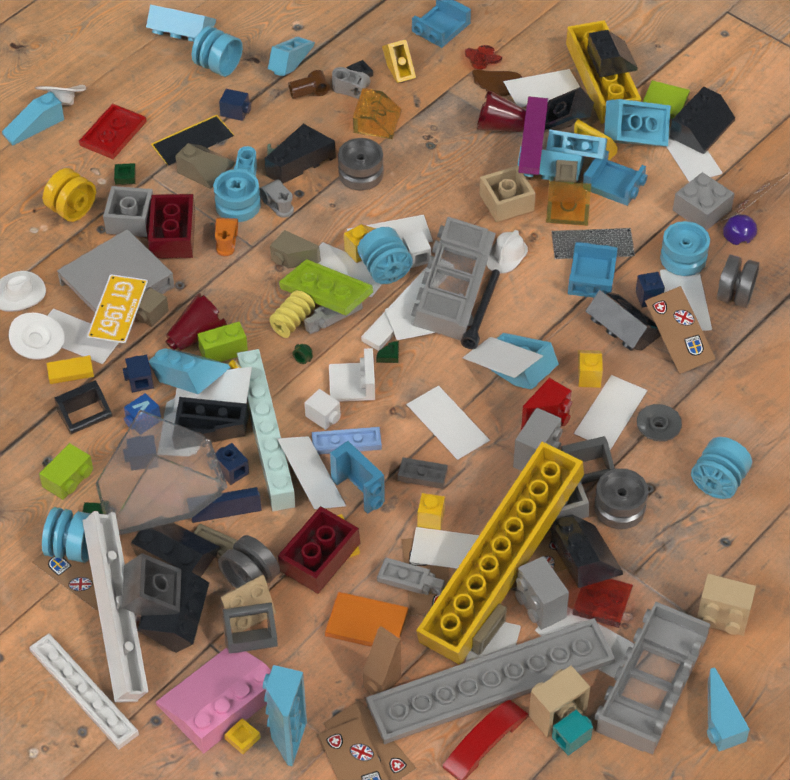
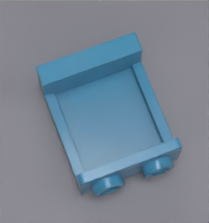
M436 0V6L422 18L412 17V32L443 48L471 24V9L455 0Z
M606 150L604 159L595 158L585 172L583 189L628 206L632 199H636L640 186H644L647 181L648 175L645 174L646 166L642 165L636 171L608 160L609 151Z
M576 242L569 277L568 294L594 298L599 290L612 292L618 248Z
M346 441L330 452L331 478L333 482L339 485L348 478L364 493V511L368 514L373 510L379 509L385 502L384 474L349 441Z

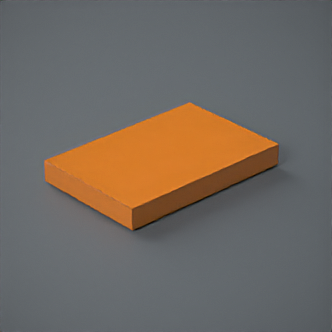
M338 592L325 630V636L372 647L377 630L382 626L400 639L408 615V607Z

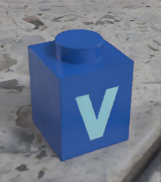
M146 393L124 407L125 423L130 429L134 428L139 434L161 420L159 405Z

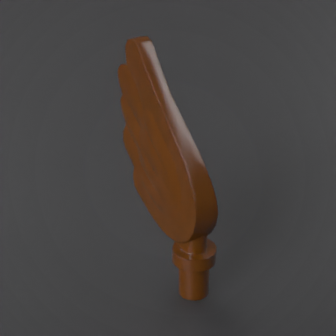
M477 69L472 71L475 84L485 89L486 92L490 90L500 96L510 95L503 81L522 78L519 73L512 71H484Z

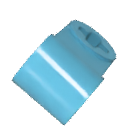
M249 146L240 148L234 169L247 170L256 176L257 159L255 149Z

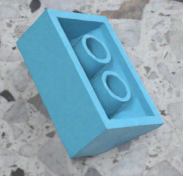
M150 4L146 28H150L152 33L163 35L164 32H169L170 37L181 39L182 35L188 36V41L194 42L203 28L207 26L214 27L216 19Z
M542 149L539 174L542 175L541 179L553 181L556 175L557 160L578 161V181L585 156ZM524 174V176H527V177H533V175H534V174ZM561 181L564 183L574 184V182Z
M167 348L157 351L155 356L149 360L160 383L195 394L201 393L230 369L229 364Z

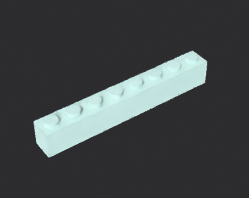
M256 349L237 353L238 364L241 368L252 367L247 406L272 512L294 508V489L285 453L277 440L281 436L260 351Z

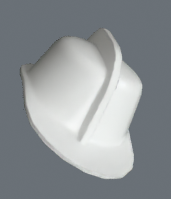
M518 230L504 232L498 236L486 264L488 269L491 271L497 269L500 273H508L515 269L526 256L528 246L519 235Z

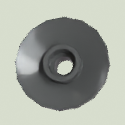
M653 404L646 406L639 412L637 428L647 439L665 442L679 434L682 428V419L673 408L663 404Z

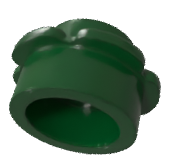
M297 344L292 355L298 363L306 364L312 360L313 351L307 344Z

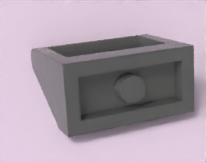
M605 436L561 446V451L583 462L598 458L603 459L607 469L584 474L581 484L597 481L607 471L615 469Z
M272 602L223 609L225 644L229 654L278 647ZM267 613L268 628L236 633L231 632L230 618Z

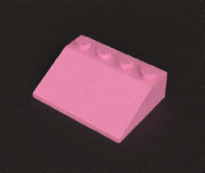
M225 648L157 700L156 705L204 754L225 737L224 735L240 719L243 718L246 721L267 704V702H264L266 690L263 689V681L265 675L271 673V669L246 651L229 654L227 648Z

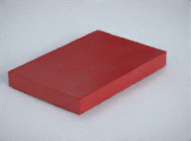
M112 103L79 140V144L81 147L114 160L147 122L146 117Z

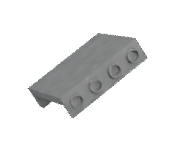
M128 229L57 270L60 285L64 286L67 284L94 313L97 310L109 275L111 274L148 280L144 293L150 287L161 294L174 288L173 273Z

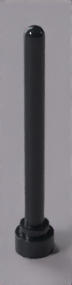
M494 269L490 275L470 330H467L462 336L461 344L467 349H476L480 341L478 331L500 276V271Z

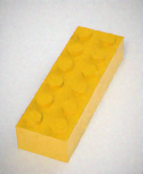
M605 20L568 26L566 38L567 48L586 91L594 102L593 107L601 124L605 123L606 101L623 99L641 102L642 100L629 72L600 78L587 52L589 33L609 30Z

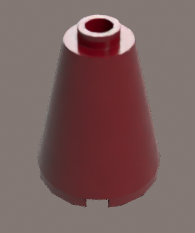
M488 90L485 95L486 102L482 104L477 129L523 133L526 110Z
M198 293L167 332L166 337L168 339L165 342L172 350L182 351L198 343L197 334L225 326L227 323L224 318L221 320L218 318L219 311L206 296H201V293Z

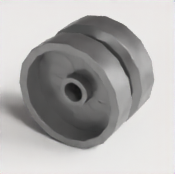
M355 138L345 142L339 148V178L345 186L354 190H368L377 186L382 181L384 174L383 151L377 142L367 138Z
M730 254L721 273L717 300L728 303L732 299L734 291H736L735 305L747 308L756 283L760 262L748 260L741 271V257Z
M613 469L602 475L597 483L594 503L598 519L606 526L615 529H628L642 521L648 499V485L644 478L629 469Z
M243 535L234 544L233 549L227 550L218 560L223 575L235 588L261 575L265 576L266 583H270L280 573V566L271 551L263 543L249 535Z

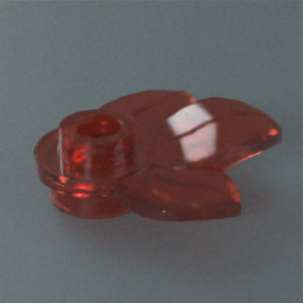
M481 45L478 49L467 48L465 50V57L470 59L471 66L479 70L486 69L488 64H497L503 59L502 56L494 54L495 50L490 45Z

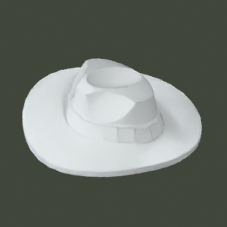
M78 85L70 88L38 86L35 89L51 91L62 105H73L75 91H84L86 86Z
M17 271L1 278L0 310L8 312L20 311L38 304L46 294V287L42 279L29 271Z
M25 313L16 317L11 323L9 341L12 348L25 358L46 359L58 353L62 348L64 331L56 320L47 315Z

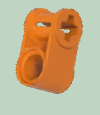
M217 217L215 223L216 252L221 256L232 255L235 251L236 237L238 236V218Z

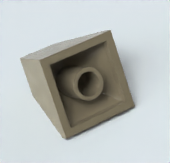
M189 143L176 155L177 172L209 189L213 187L215 179L221 173L228 171L235 164L233 160L206 147Z

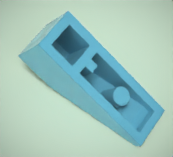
M297 36L272 46L268 69L274 71V74L279 76H285L293 72L314 47L315 42Z
M51 91L34 99L2 131V135L13 146L63 121L64 115L61 102Z
M549 129L546 150L604 159L607 138Z
M711 668L707 681V735L712 744L715 743L720 752L747 742L750 729L716 668Z

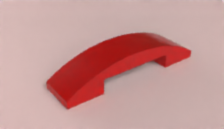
M507 700L500 704L465 736L447 758L443 768L457 780H465L479 766V761L509 731L513 733L528 718L529 714L512 700Z

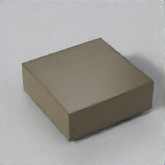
M557 160L555 181L576 182L578 161Z

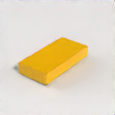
M90 355L46 363L50 384L94 377Z

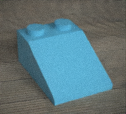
M623 99L606 101L604 134L612 138L614 143L668 146L671 106Z
M502 333L497 338L498 340L543 355V357L515 378L492 369L490 370L514 386L531 390L544 377L549 375L559 363L551 342Z

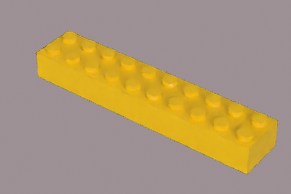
M543 441L540 443L416 630L419 643L459 665L463 663L472 649L474 636L498 604H501L518 578V568L527 564L584 476L583 461Z

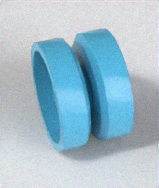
M233 169L221 173L215 179L213 184L216 212L221 218H238V222H244L253 218L259 212L261 207L259 182L254 174L247 170Z
M676 222L670 225L665 230L660 255L662 265L673 274L690 276L701 272L706 266L710 245L709 233L702 226L693 222Z

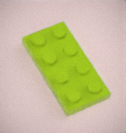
M308 259L279 281L280 289L290 293L296 290L305 292L313 299L314 303L345 316L373 293L372 285Z

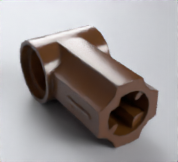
M314 70L307 78L288 82V88L292 99L312 93L316 96H324L330 91V84L323 71Z

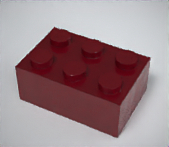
M194 194L151 195L148 244L149 251L157 258H193L196 213Z
M320 506L279 553L278 563L280 572L319 594L361 544L359 528Z

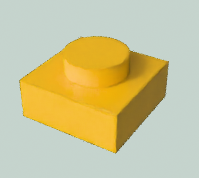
M243 718L224 735L225 740L241 754L248 751L261 738L260 732Z

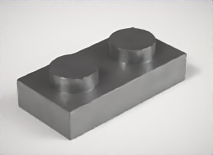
M403 457L398 473V481L443 489L448 465Z

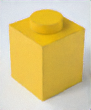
M421 494L417 527L441 530L445 513V496Z

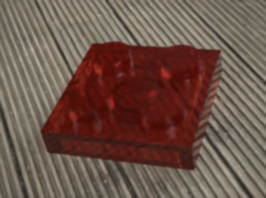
M610 578L581 587L573 608V615L589 620L595 618L596 622L620 628L633 585Z

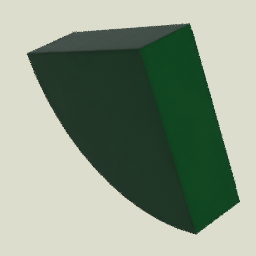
M399 341L390 342L383 349L379 350L376 363H399Z

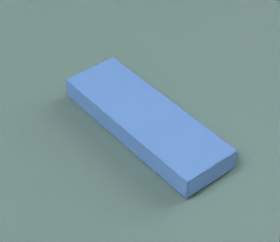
M380 427L312 432V443L319 455L330 454V452L346 441H349L359 451L382 450Z

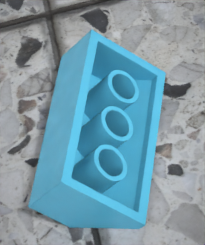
M273 665L271 673L266 674L263 681V689L266 690L264 702H267L265 713L269 715L267 727H270L271 738L286 764L293 767L307 725L304 676L301 671Z

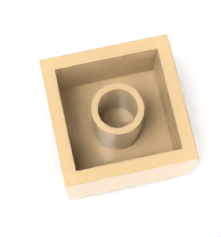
M519 166L480 177L479 195L496 222L534 211L536 193L524 174L518 173Z
M708 574L697 618L710 623V628L723 630L732 635L744 636L756 586Z
M572 665L564 670L556 671L551 679L544 683L540 682L533 687L530 698L529 717L548 738L552 735L553 726L574 710H577L581 715L587 712L590 686Z

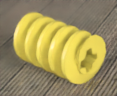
M293 291L290 297L281 304L280 308H277L275 313L270 316V324L273 330L281 337L288 338L291 335L290 332H294L296 327L301 324V321H304L306 316L311 313V310H314L315 303L313 299L305 292Z

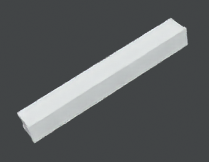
M94 511L82 521L115 702H138V699L149 691L134 612L122 608L125 562L116 514L111 512L108 515H104Z

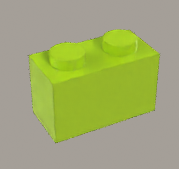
M239 321L197 334L202 357L223 362L238 357L237 353L248 351L247 337Z
M69 443L39 473L42 487L64 500L76 490L84 478H88L92 473L91 456Z

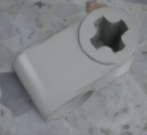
M337 67L332 71V90L334 92L357 99L364 97L365 89L371 83V79L367 74L344 67Z
M277 179L259 188L261 199L277 216L286 218L294 213V207L291 204L293 195L280 180Z

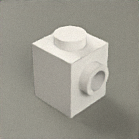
M419 231L404 235L403 244L413 258L411 268L428 264L431 256V247L424 232Z
M319 389L305 402V416L326 430L340 419V402Z

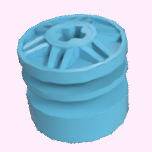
M207 26L199 32L194 41L191 53L192 61L194 64L226 77L239 64L243 50L242 41L215 27Z
M380 227L372 230L360 240L357 247L361 260L366 265L374 281L379 284H390L398 281L410 271L413 264L411 254L396 230L391 227Z
M715 437L709 441L702 452V456L698 458L697 463L693 466L691 477L697 487L704 493L714 498L728 499L736 493L742 479L749 472L753 461L750 453L737 441L726 437Z
M53 507L47 516L42 534L43 554L50 557L55 555L56 558L61 559L66 554L68 560L86 563L89 560L82 520L86 519L90 513L78 511L73 517L72 510L65 509L63 511L62 508Z

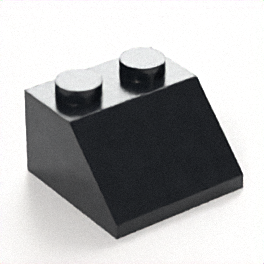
M609 30L589 33L587 52L599 78L638 70L631 52L623 39Z
M580 87L550 99L547 105L544 131L570 127L578 119L581 121L587 120L591 117L594 102Z

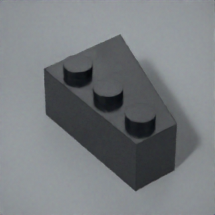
M303 123L265 157L266 176L273 180L278 179L284 184L302 175L303 171L310 167L317 168L321 162L327 159L330 161L335 159V140Z
M179 397L172 433L174 449L246 436L249 419L247 404Z

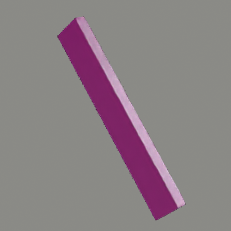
M528 96L518 173L539 175L548 98Z

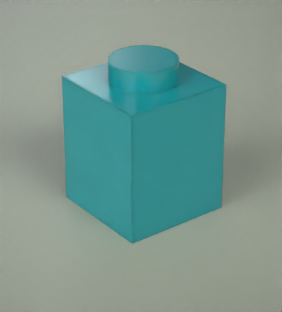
M574 710L553 726L552 739L569 756L591 740L592 723L587 716H582L577 710Z

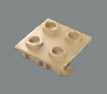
M264 575L221 596L224 609L272 602L273 613L276 614ZM267 613L230 618L232 632H242L267 619Z

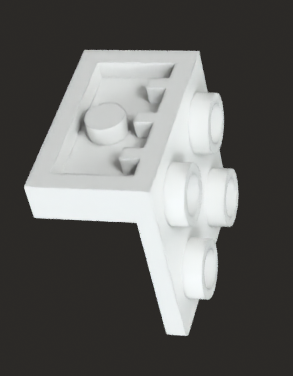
M373 348L364 349V358H360V363L329 365L331 397L339 402L375 400Z

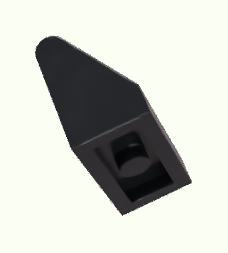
M96 380L54 397L57 412L70 434L113 417ZM96 402L103 409L102 412L74 424L71 423L68 414Z

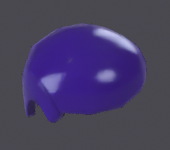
M738 214L728 219L723 228V235L727 241L734 245H739L743 241H746L748 244L757 235V224L748 215Z

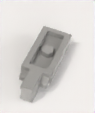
M360 303L347 316L352 315L355 312L363 309L362 303ZM321 306L314 310V314L304 320L305 329L308 333L312 334L347 316Z
M390 558L384 559L377 576V582L419 594L429 595L430 592L440 595L445 588V580L435 578V574L431 573L430 569Z

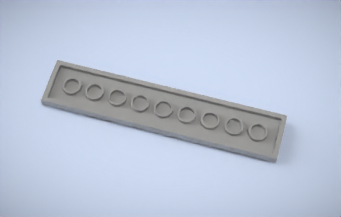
M595 618L371 695L366 697V703L383 743L387 744L495 706L507 700L529 694L536 684L544 683L551 679L553 674L560 669L564 670L572 665L582 675L613 664L615 657Z

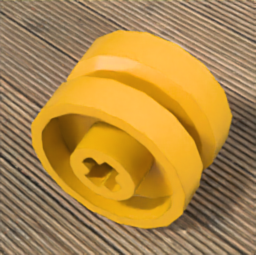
M63 168L53 174L47 182L43 191V203L47 208L58 213L65 220L75 222L85 216L91 209L96 197V187L91 181L81 177L73 169Z

